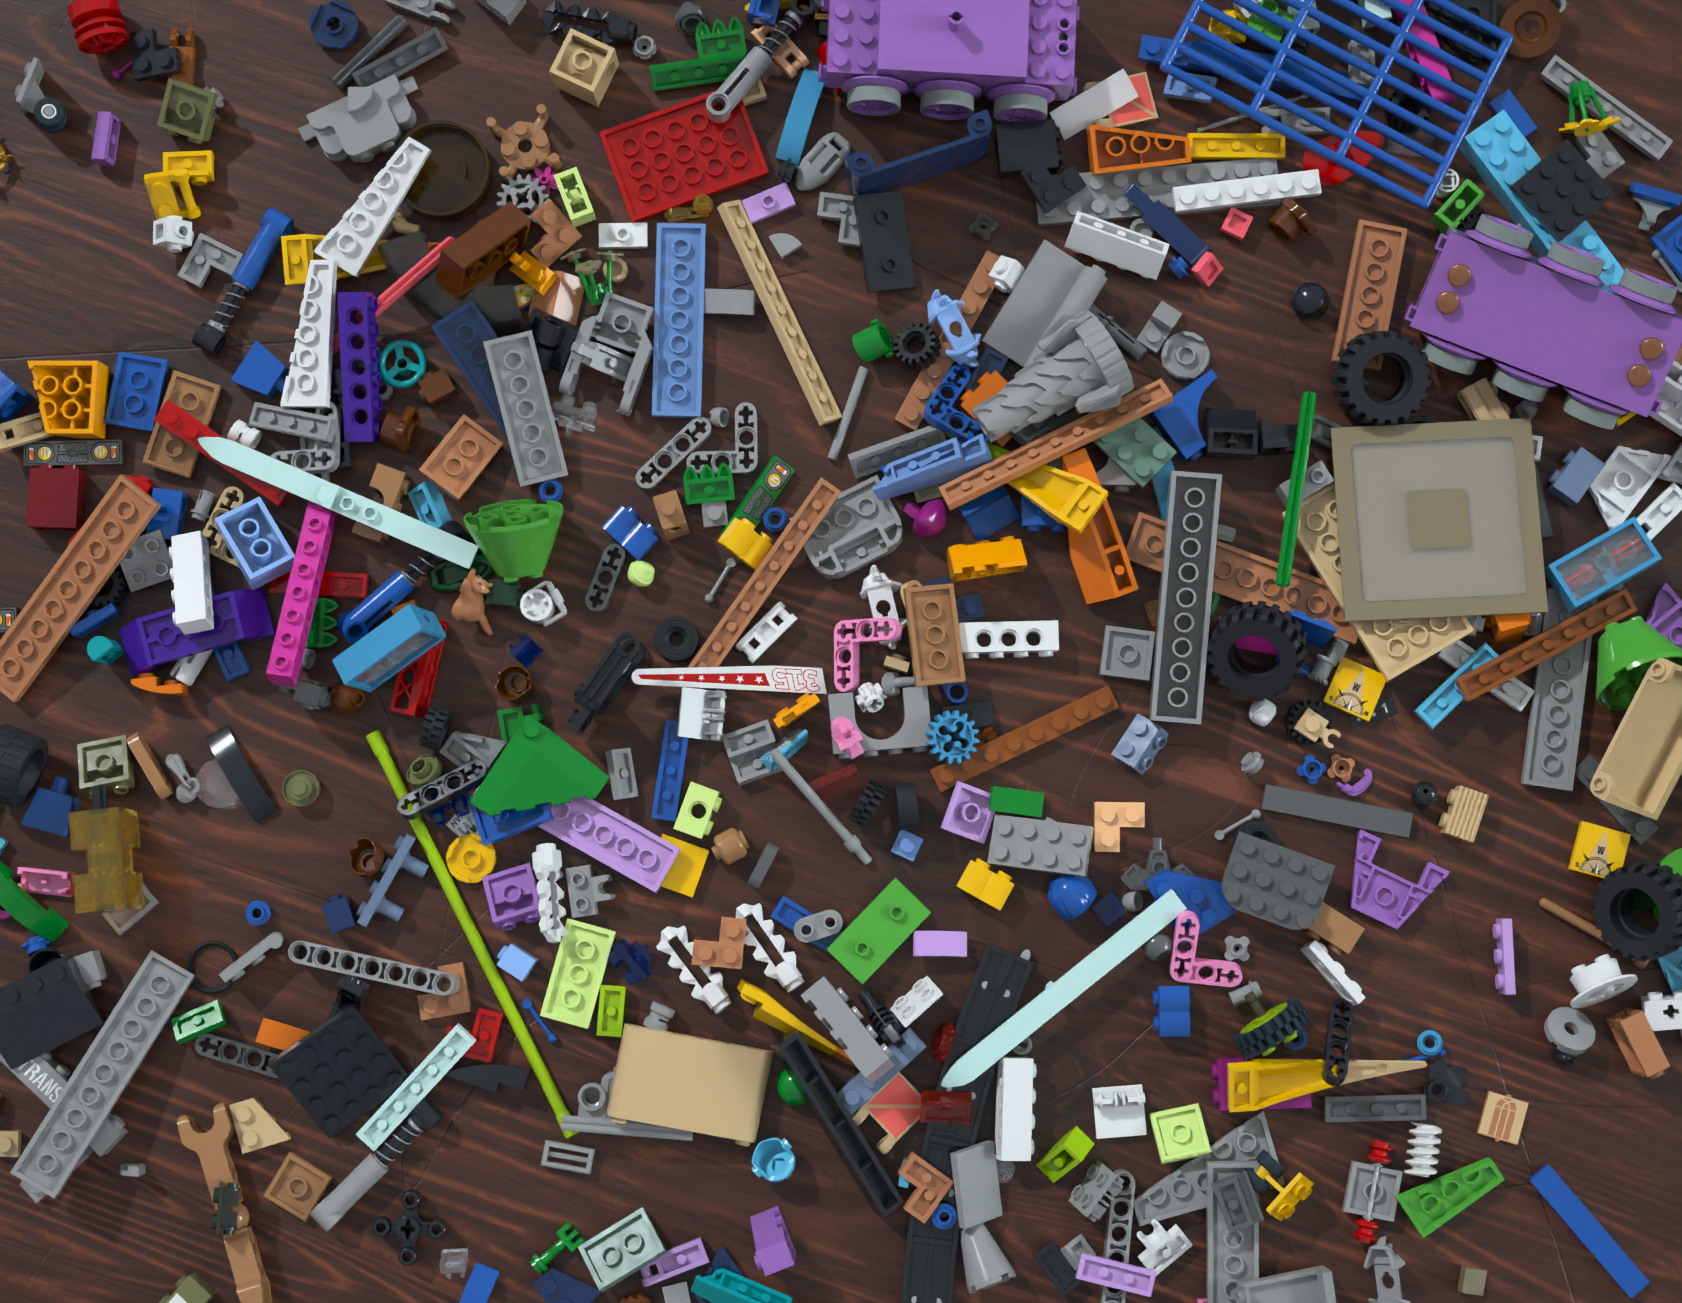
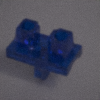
M454 785L449 786L450 789H455ZM438 791L430 793L432 801L438 797ZM465 793L426 814L436 826L448 822L445 812L448 809L453 808L457 817L465 816L470 813L468 799H471L470 795Z
M623 938L613 946L614 950L609 955L608 960L616 968L624 961L628 964L630 969L623 976L630 985L640 980L643 981L654 972L647 964L652 960L646 952L651 947L648 943L641 947L637 941H634L630 945Z

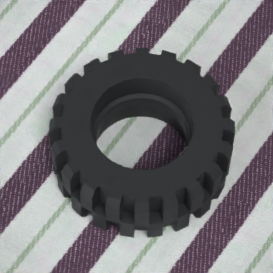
M1372 331L1371 333L1358 335L1357 339H1351L1346 343L1348 347L1340 350L1337 355L1340 359L1338 362H1334L1332 369L1336 370L1335 376H1331V384L1336 386V389L1332 392L1335 398H1339L1340 402L1338 405L1340 408L1347 410V415L1351 418L1371 425H1396L1398 421L1410 419L1411 413H1417L1421 409L1419 405L1421 401L1426 402L1429 394L1425 393L1426 387L1431 388L1432 380H1428V374L1432 373L1431 365H1426L1425 361L1428 360L1426 353L1420 352L1421 346L1416 341H1410L1409 336L1393 331ZM1377 355H1387L1393 358L1400 371V383L1397 391L1391 398L1382 402L1370 399L1362 385L1363 370L1366 364Z
M1249 601L1244 602L1242 608L1236 605L1230 609L1229 613L1225 612L1222 615L1208 643L1207 649L1209 652L1207 660L1209 664H1212L1210 667L1212 675H1218L1217 682L1222 687L1226 685L1229 688L1228 692L1233 695L1239 693L1242 695L1241 698L1249 700V697H1255V701H1263L1265 696H1268L1269 699L1277 698L1279 692L1281 694L1286 693L1290 686L1296 683L1307 654V645L1305 643L1307 639L1303 631L1300 632L1301 624L1298 620L1293 621L1291 619L1292 614L1289 611H1280V606L1274 603L1271 607L1266 605V601H1258L1257 605H1253V602ZM1250 635L1263 637L1276 647L1280 660L1268 666L1253 665L1239 655L1235 647V641Z
M1638 861L1617 868L1615 871L1608 873L1603 881H1600L1597 886L1599 892L1593 896V903H1596V907L1592 908V914L1597 919V922H1595L1596 929H1600L1603 934L1601 938L1605 943L1609 942L1611 944L1610 948L1614 952H1622V956L1627 959L1635 958L1636 961L1644 962L1661 958L1682 947V876L1679 873L1673 874V868L1668 865L1661 866L1656 861ZM1634 889L1647 893L1657 905L1659 925L1655 933L1643 929L1632 916L1630 898Z

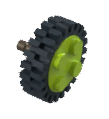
M1251 991L1244 997L1250 1003V1007L1257 1018L1234 1034L1231 1040L1245 1060L1253 1056L1255 1057L1260 1053L1266 1056L1276 1049L1275 1046L1282 1041L1287 1043L1297 1037L1296 1032L1310 1020V1016L1298 997L1286 1000L1284 1003L1282 1002L1265 1011L1253 991Z

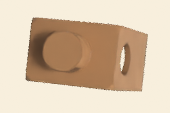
M677 489L652 497L667 541L691 534Z

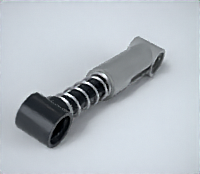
M791 0V6L787 9L785 19L778 22V27L771 30L769 37L764 38L762 46H754L719 89L708 96L706 111L711 121L723 123L729 119L731 111L773 63L771 56H775L777 49L783 47L782 43L786 39H790L789 35L794 30L797 31L796 27L813 20L815 0ZM806 5L809 9L807 11H800L797 7ZM715 104H722L725 108L721 111H715L712 107Z
M425 1097L409 1113L410 1118L404 1127L401 1126L402 1129L396 1135L393 1134L394 1137L388 1143L385 1142V1146L380 1151H376L377 1154L371 1152L309 1213L326 1232L389 1170L388 1163L395 1161V1156L398 1153H403V1148L406 1145H410L415 1136H420V1133L424 1131L428 1132L445 1115L428 1097Z

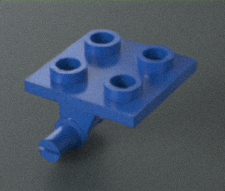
M1289 611L1292 614L1291 619L1293 621L1298 620L1301 624L1300 632L1303 631L1305 633L1306 643L1323 649L1336 633L1337 627L1332 626L1328 621L1310 618L1301 611ZM1278 654L1275 657L1274 663L1280 660V656ZM1303 665L1300 674L1307 676L1310 666Z

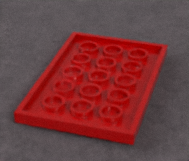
M714 90L599 132L632 223H637L769 175V170L742 99L731 111L729 119L723 123H715L707 115L706 100L710 94L717 91ZM715 104L712 108L715 111H721L725 107L722 104Z

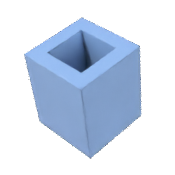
M512 943L509 947L504 945L499 952L497 958L500 960L497 966L520 981H525L539 959Z

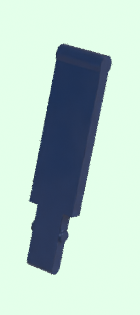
M1134 183L1123 193L1134 204V207L1144 214L1141 219L1191 266L1194 267L1206 251H1212L1159 200L1154 203Z

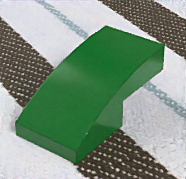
M991 786L988 811L1041 818L1044 793Z

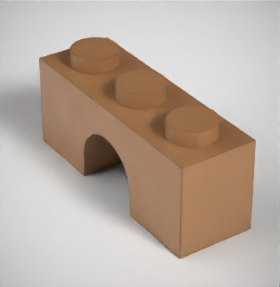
M377 463L369 486L383 494L384 506L401 512L402 504L400 501L403 494L406 495L408 493L411 481H409V476L405 472ZM355 521L352 533L356 536L384 545L385 541H389L391 538L390 535L358 521Z

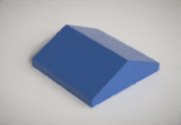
M1002 485L957 507L977 542L986 539L1020 518L1009 494Z

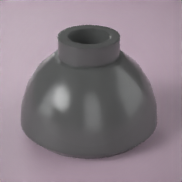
M685 2L676 12L675 28L682 34L694 35L700 21H703L706 25L708 24L707 14L700 6L693 2Z

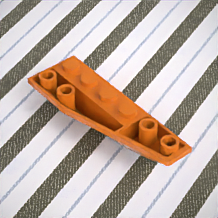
M1085 448L1061 456L1062 471L1086 478L1102 487ZM1106 499L1081 534L1067 527L1070 559L1086 604L1117 598L1139 589L1118 527Z

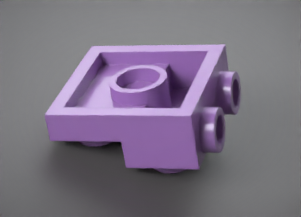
M530 863L482 877L492 921L497 929L501 928L503 931L515 928L518 922L525 920L526 923H534L540 920L538 912L540 898L537 893V884Z

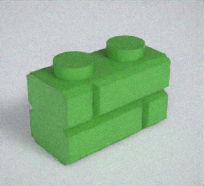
M1466 179L1429 222L1446 235L1448 228L1455 229L1485 196V193L1470 180Z

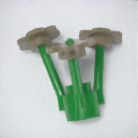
M586 248L571 251L561 257L560 260L562 261L567 259L568 263H574L575 272L578 273L586 297L590 300L591 306L602 304L606 292L613 293L612 260H617V256H624V253H612L611 250L608 252H596V254L603 255L602 260H607L606 287H604L603 282L595 283L593 276L597 269L600 268V265H602L601 260H588L585 263H579L578 259L582 258L580 253L585 252ZM587 275H588V279H589L590 285L588 284V282H587V280H586V277H585V276H587Z

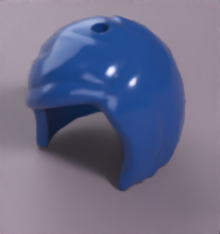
M1058 874L1053 878L1048 891L1049 903L1066 921L1077 918L1084 913L1097 897V891L1087 877Z

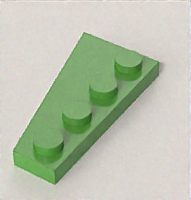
M1487 1157L1394 1197L1419 1235L1425 1238L1505 1179L1493 1160Z

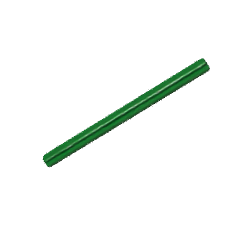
M1304 392L1302 395L1275 583L1279 587H1288L1291 580L1317 394L1313 392Z

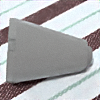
M984 1223L959 1231L969 1294L977 1293L976 1290L981 1288L985 1290L1008 1281L1009 1278L1016 1277L1014 1269Z

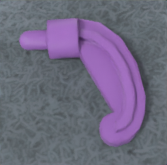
M1365 769L1363 772L1365 776L1352 786L1346 782L1344 784L1337 782L1336 785L1347 795L1355 796L1361 794L1372 781V771Z

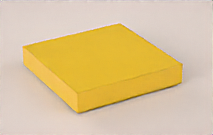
M662 834L661 838L679 847L681 851L661 886L693 898L710 850Z

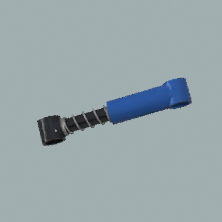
M270 208L265 213L260 224V230L231 277L234 283H231L230 291L225 293L224 301L219 302L220 307L218 311L214 312V318L209 320L208 324L202 323L197 328L192 338L193 345L213 356L220 353L227 339L224 333L230 318H234L233 313L236 308H240L238 305L242 299H245L246 291L254 290L281 244V236L290 235L294 227V219L274 208Z
M447 521L440 527V530L471 543L470 535L459 522ZM426 551L423 556L417 557L418 560L414 564H409V568L406 571L400 572L398 570L353 611L343 612L338 617L336 623L345 639L355 644L366 636L370 627L415 589L413 583L418 582V578L423 574L427 575V570L435 567V563L440 559L444 560V558Z

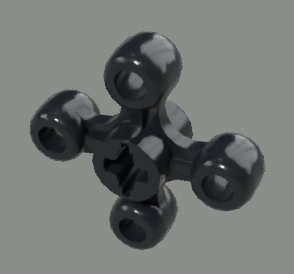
M408 1189L403 1193L401 1204L404 1207V1215L401 1219L391 1220L387 1216H379L372 1223V1231L376 1236L385 1237L388 1234L394 1233L398 1234L402 1239L403 1245L398 1253V1260L403 1266H412L419 1259V1251L416 1248V1240L419 1236L429 1235L433 1239H441L448 1232V1224L444 1219L435 1218L432 1221L426 1222L418 1216L417 1210L422 1202V1195L417 1189ZM409 1195L415 1198V1203L409 1202ZM380 1222L385 1224V1230L380 1229ZM411 1222L412 1227H415V1230L409 1233L408 1228H405V1225ZM439 1225L441 1232H436L434 1226ZM405 1252L411 1253L412 1259H407Z

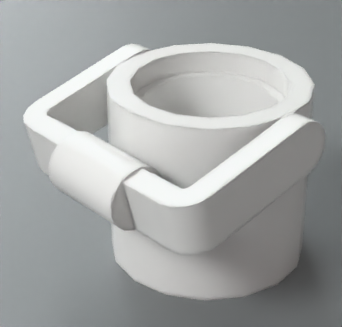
M543 581L528 590L520 601L523 615L529 621L535 624H543L544 627L567 614V609L563 603L564 599L558 588L555 589L551 581ZM547 586L550 596L541 589ZM555 605H556V606H558V608H559V610H560L561 613H559V614H557L556 616L552 617V616L554 615V613H555Z

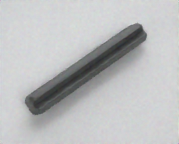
M397 15L332 78L334 84L338 88L343 89L353 80L354 77L351 73L368 65L408 26L405 18Z

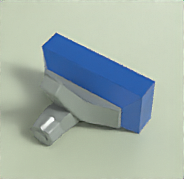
M1631 181L1628 191L1633 196V200L1640 205L1643 211L1638 228L1649 231L1651 225L1653 226L1656 223L1659 213L1679 206L1682 201V195L1635 181Z

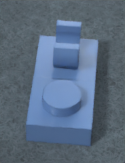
M1168 74L1163 92L1165 97L1212 104V97ZM1190 74L1216 88V77Z

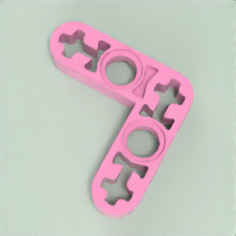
M885 617L843 620L836 624L834 628V683L839 691L850 693L854 692L859 686V643L897 640L902 634L900 621ZM867 624L872 626V634L869 637H866L863 632ZM893 626V630L889 632H883L880 627L888 628ZM853 629L856 634L849 633L844 635V630ZM846 650H849L851 653V659L848 663H845L842 658ZM843 667L850 668V671H843ZM850 678V683L844 684V679Z
M1186 910L1180 913L1175 922L1173 949L1169 962L1171 977L1175 981L1223 987L1239 985L1242 981V971L1237 963L1195 958L1200 928L1199 919L1193 911ZM1187 919H1191L1192 924L1189 925V934L1185 933L1184 923H1186ZM1182 941L1191 943V948L1187 951H1180L1177 946ZM1180 958L1184 959L1185 969L1182 970V973H1177V969L1180 967ZM1202 967L1212 968L1213 972L1208 977H1203L1199 974V970ZM1217 968H1220L1221 972L1219 973V978H1217ZM1230 970H1234L1235 974L1232 975V978H1227Z

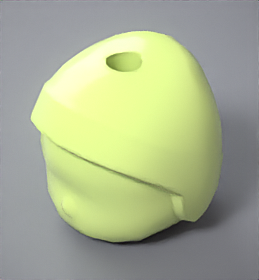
M637 560L629 566L628 579L638 587L648 586L653 581L655 569L651 564Z

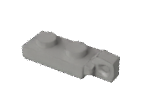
M588 341L587 345L573 342L570 349L571 352L582 356L581 362L586 366L624 383L626 382L634 360L633 358L600 343Z

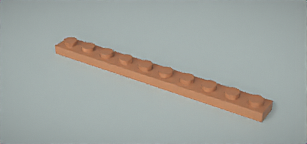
M1161 378L1122 397L1120 404L1116 407L1091 412L938 487L940 494L949 510H952L1173 402V395Z
M822 477L687 668L719 667L842 491Z

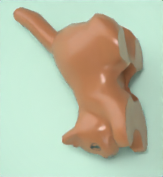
M471 568L467 578L464 579L461 585V594L453 605L451 615L457 621H479L483 631L491 636L493 631L484 614L485 602L483 594L489 593L488 588L492 587L493 583H488L480 575L476 576V569Z

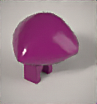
M941 498L930 500L923 507L914 501L912 503L908 502L903 511L914 519L913 531L916 537H931L944 529L946 510Z

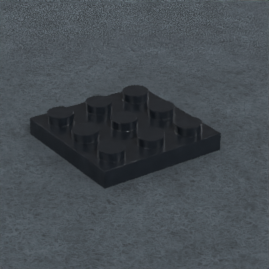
M1567 139L1509 188L1556 242L1562 241L1616 194Z

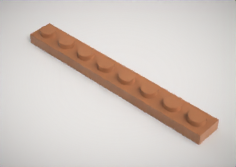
M988 250L960 298L965 303L959 311L970 331L973 329L995 288L993 285L995 282L988 274L1000 257ZM952 322L949 330L959 338L962 327L958 322ZM943 331L939 337L941 349H937L940 352L939 357L934 356L936 360L934 364L931 361L928 362L930 367L925 368L923 366L894 419L895 422L912 431L918 429L924 418L923 412L927 402L954 363V360L945 354V350H952V347Z

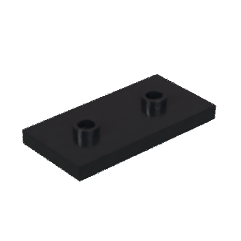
M894 191L853 196L867 294L914 289L916 284L902 192Z

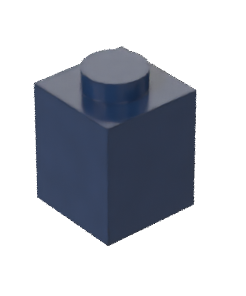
M341 894L327 898L328 903L321 905L331 934L360 925L357 923L358 918L350 896L342 897Z

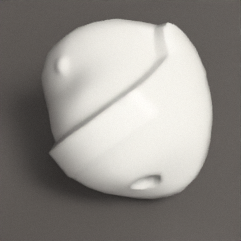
M1267 699L1263 701L1254 700L1249 709L1251 721L1263 727L1268 725L1276 714V706Z

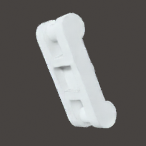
M781 601L735 645L739 651L743 650L748 655L747 659L752 664L798 619L793 613L790 615L784 609L786 606ZM776 616L783 621L779 626L772 621ZM754 638L760 643L756 649L750 644Z

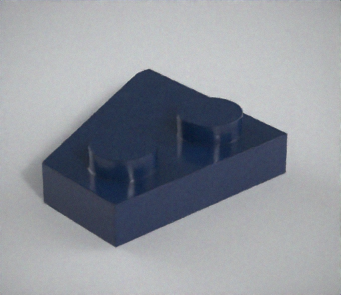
M551 1267L532 1283L546 1303H590L602 1293L598 1287L584 1283L581 1279L569 1276L564 1271L555 1267Z

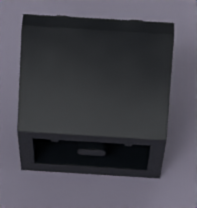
M1206 408L1204 438L1206 446L1204 447V457L1253 460L1258 453L1256 410Z

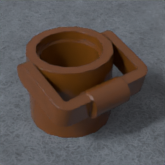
M1290 197L1282 200L1283 205L1267 222L1270 230L1287 243H1291L1302 230L1310 236L1318 230L1311 221L1307 211Z
M407 406L403 415L389 412L381 428L380 441L397 447L401 451H410L416 441L421 424L418 408Z

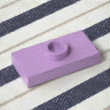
M786 182L742 200V205L751 224L796 206Z

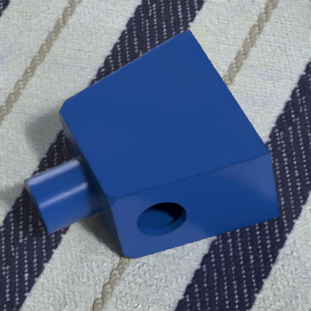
M255 341L231 378V381L242 388L273 399L278 391L283 394L285 379L289 375L290 370L264 346Z
M56 776L52 790L39 787L21 825L65 837H74L79 797L67 794L71 780Z

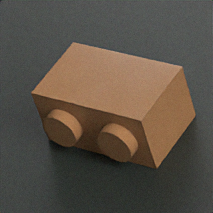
M1323 902L1318 919L1310 927L1305 928L1307 930L1306 935L1317 942L1320 939L1327 942V948L1337 955L1341 953L1349 954L1363 933L1364 928Z

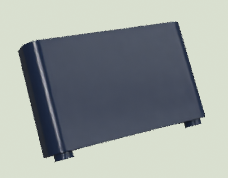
M988 110L970 116L967 122L968 137L875 167L873 159L865 152H857L845 156V183L850 196L890 192L982 161L987 154L992 129V121Z

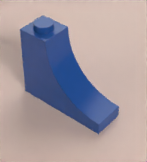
M1212 369L1174 395L1173 402L1151 412L1149 415L1171 447L1177 451V455L1183 463L1188 459L1193 462L1204 454L1202 449H1204L1206 443L1199 430L1197 413L1204 391L1218 377Z

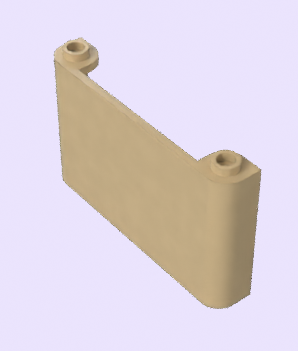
M1659 658L1651 663L1590 783V790L1594 796L1654 820H1657L1682 773V666L1664 658Z
M625 1023L606 1114L611 1116V1121L626 1124L627 1120L734 1139L735 1144L750 1146V1142H756L773 1052Z

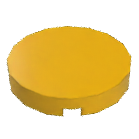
M465 834L456 838L449 846L446 854L448 869L459 881L479 883L483 881L482 877L488 876L494 871L497 862L496 851L493 845L483 846L480 835Z

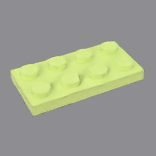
M567 918L565 929L568 935L562 936L540 1016L589 1029L616 931Z

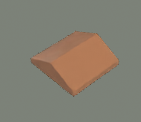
M551 270L558 278L544 296L534 289L528 316L530 317L532 310L536 307L576 326L584 293L581 279L562 271Z

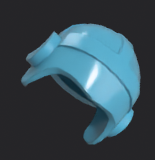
M770 1138L760 1142L753 1153V1167L751 1169L759 1178L763 1176L769 1182H780L788 1179L796 1163L795 1155L790 1150L792 1146L785 1138L782 1140Z

